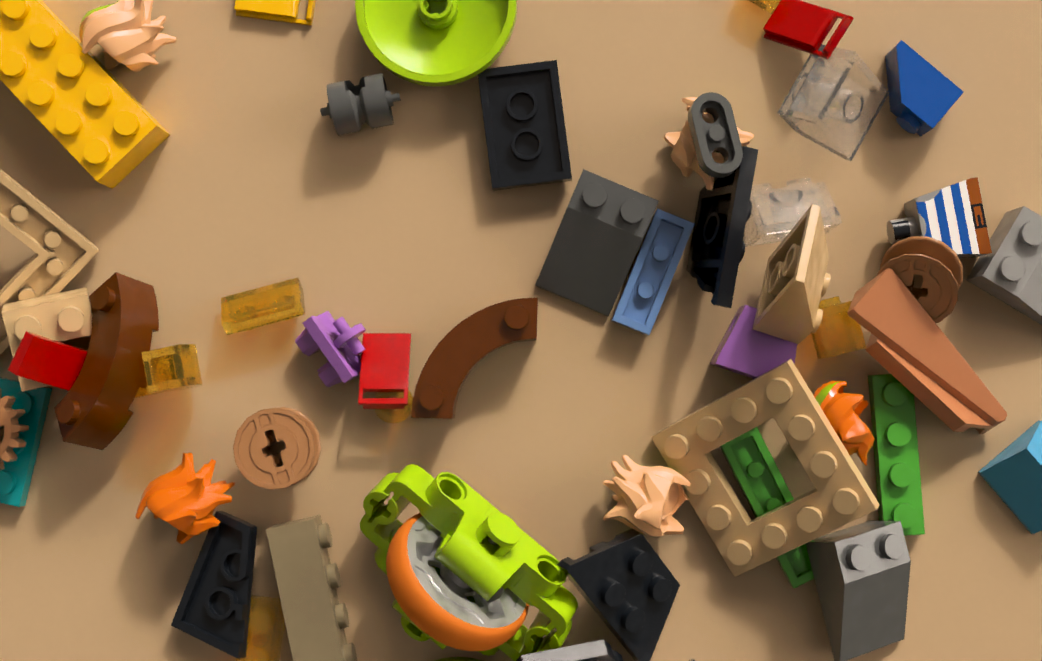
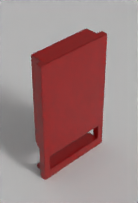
M781 0L763 28L765 31L764 38L828 60L854 18L800 0ZM837 19H842L823 52L818 51Z
M363 333L362 345L366 350L361 355L358 405H363V409H404V406H408L411 333ZM363 392H404V398H363Z

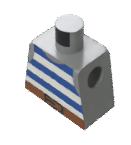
M978 177L970 178L914 198L904 203L906 218L887 222V236L891 244L911 236H927L944 242L956 252L958 258H975L992 253Z

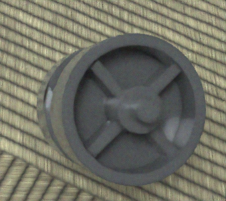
M379 73L362 77L359 85L356 86L350 80L327 84L329 103H327V107L320 108L322 116H330L337 135L341 136L359 132L362 124L365 123L371 129L394 125L391 107L394 106L393 102L401 101L399 93L391 94V91L387 90L384 75Z

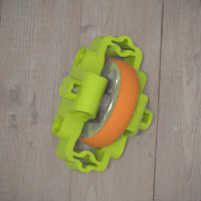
M411 464L404 467L400 473H388L366 495L363 501V508L366 514L360 521V529L370 541L378 546L374 554L375 561L378 567L388 576V581L395 597L392 607L402 615L401 625L411 638L421 642L431 639L442 650L446 646H450L459 650L479 651L488 656L494 655L501 650L513 661H516L524 654L562 647L572 628V617L578 608V602L576 597L562 586L567 576L557 565L559 561L520 529L510 517L501 513L461 478L449 472H442L436 478H433L423 468ZM394 492L393 497L385 505L384 502L390 496V493ZM411 502L418 508L420 513L409 518L403 524L397 517ZM529 605L539 609V612L528 629L523 625V622L527 616Z

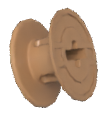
M911 236L893 244L885 252L877 275L887 268L894 270L935 323L941 322L952 313L958 301V290L963 281V265L956 252L944 242L927 236ZM915 275L923 276L921 288L913 287Z
M286 407L260 410L247 417L237 430L233 444L235 463L241 474L255 486L270 490L287 488L308 477L316 467L321 452L319 432L312 420L298 410ZM272 431H274L277 442L284 441L286 449L280 452L284 465H282L279 453L272 455L270 451V446L275 444Z

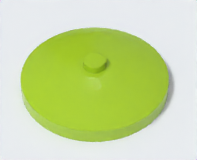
M355 0V12L360 33L369 50L380 64L403 80L423 86L435 87L454 85L467 81L482 73L495 62L507 46L514 30L517 0Z

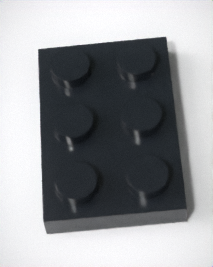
M557 60L489 68L478 74L492 190L572 181Z

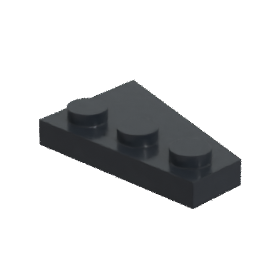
M216 511L214 517L220 521L219 526L208 530L171 626L240 659L246 657L257 526L227 512Z

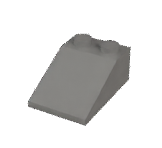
M1022 206L1004 214L989 240L992 253L979 257L966 280L1042 325V216Z

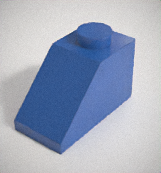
M902 40L886 54L885 62L890 112L897 117V123L905 131L911 134L917 133L921 137L936 126L963 94V91Z

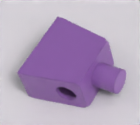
M744 305L737 310L710 364L755 379L789 359H792L795 364L797 344L753 330L757 308Z

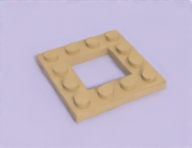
M0 169V225L35 252L29 261L0 290L1 355L9 346L1 314L3 305L60 293L99 250L97 246Z
M792 359L664 428L651 437L668 467L680 473L691 483L690 487L683 485L685 494L734 577L877 510L880 505ZM774 418L816 489L751 520L710 451Z

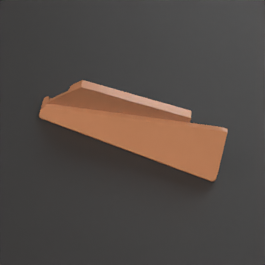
M890 268L885 269L855 292L847 314L871 332L865 350L953 432H964L970 428H975L979 434H984L1005 421L1007 412L894 270Z

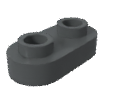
M704 93L691 105L688 111V123L699 166L711 177L724 178L732 174L739 167L743 158V150L729 101L718 93ZM702 113L711 114L714 118V123L705 122L702 118ZM718 152L722 154L724 163L715 162L712 158V153Z

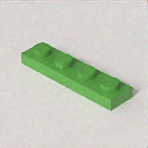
M892 374L868 375L872 434L875 438L873 449L877 501L880 504L878 507L879 521H901L904 536L925 534L914 395Z
M757 427L720 446L756 518L794 499ZM806 544L776 557L792 588H796L814 579Z

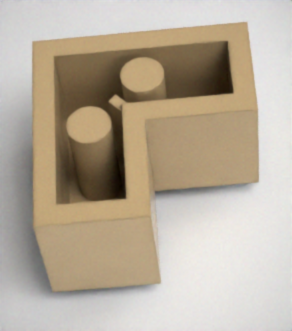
M87 287L4 304L1 311L13 358L26 331L58 342L89 336L92 331L93 315ZM18 376L22 392L50 386Z

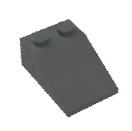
M583 169L535 286L605 316H609L659 201Z
M867 521L818 537L806 543L834 661H847L904 639L911 560L901 521Z

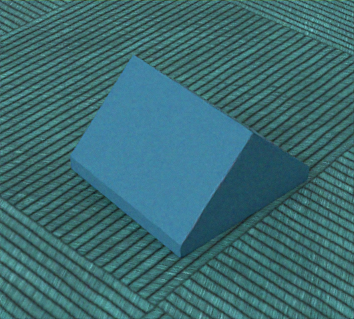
M1038 420L978 471L1031 534L1042 531V421Z

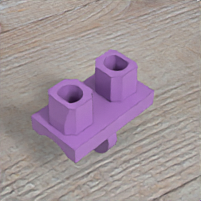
M329 311L316 317L311 316L302 323L305 329L295 339V343L302 353L307 356H311L319 350L325 355L328 362L318 369V376L326 387H331L342 381L346 383L360 376L361 357L359 354L366 350L358 339L366 331L362 323L350 328L343 317L335 321Z

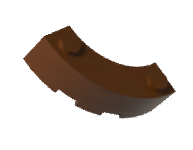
M117 272L89 296L93 316L88 352L73 386L54 407L63 442L99 450L106 448L116 438L133 415L129 407L139 387L146 389L155 360L154 356L149 355L152 332L159 330L158 307L153 286Z
M520 298L491 305L472 314L449 331L433 350L421 371L412 401L411 418H455L456 404L461 388L472 369L482 359L506 345L537 340L538 298Z

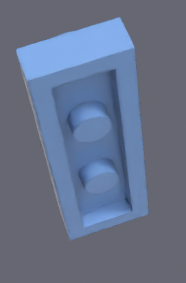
M657 208L611 321L647 336L650 335L695 223Z

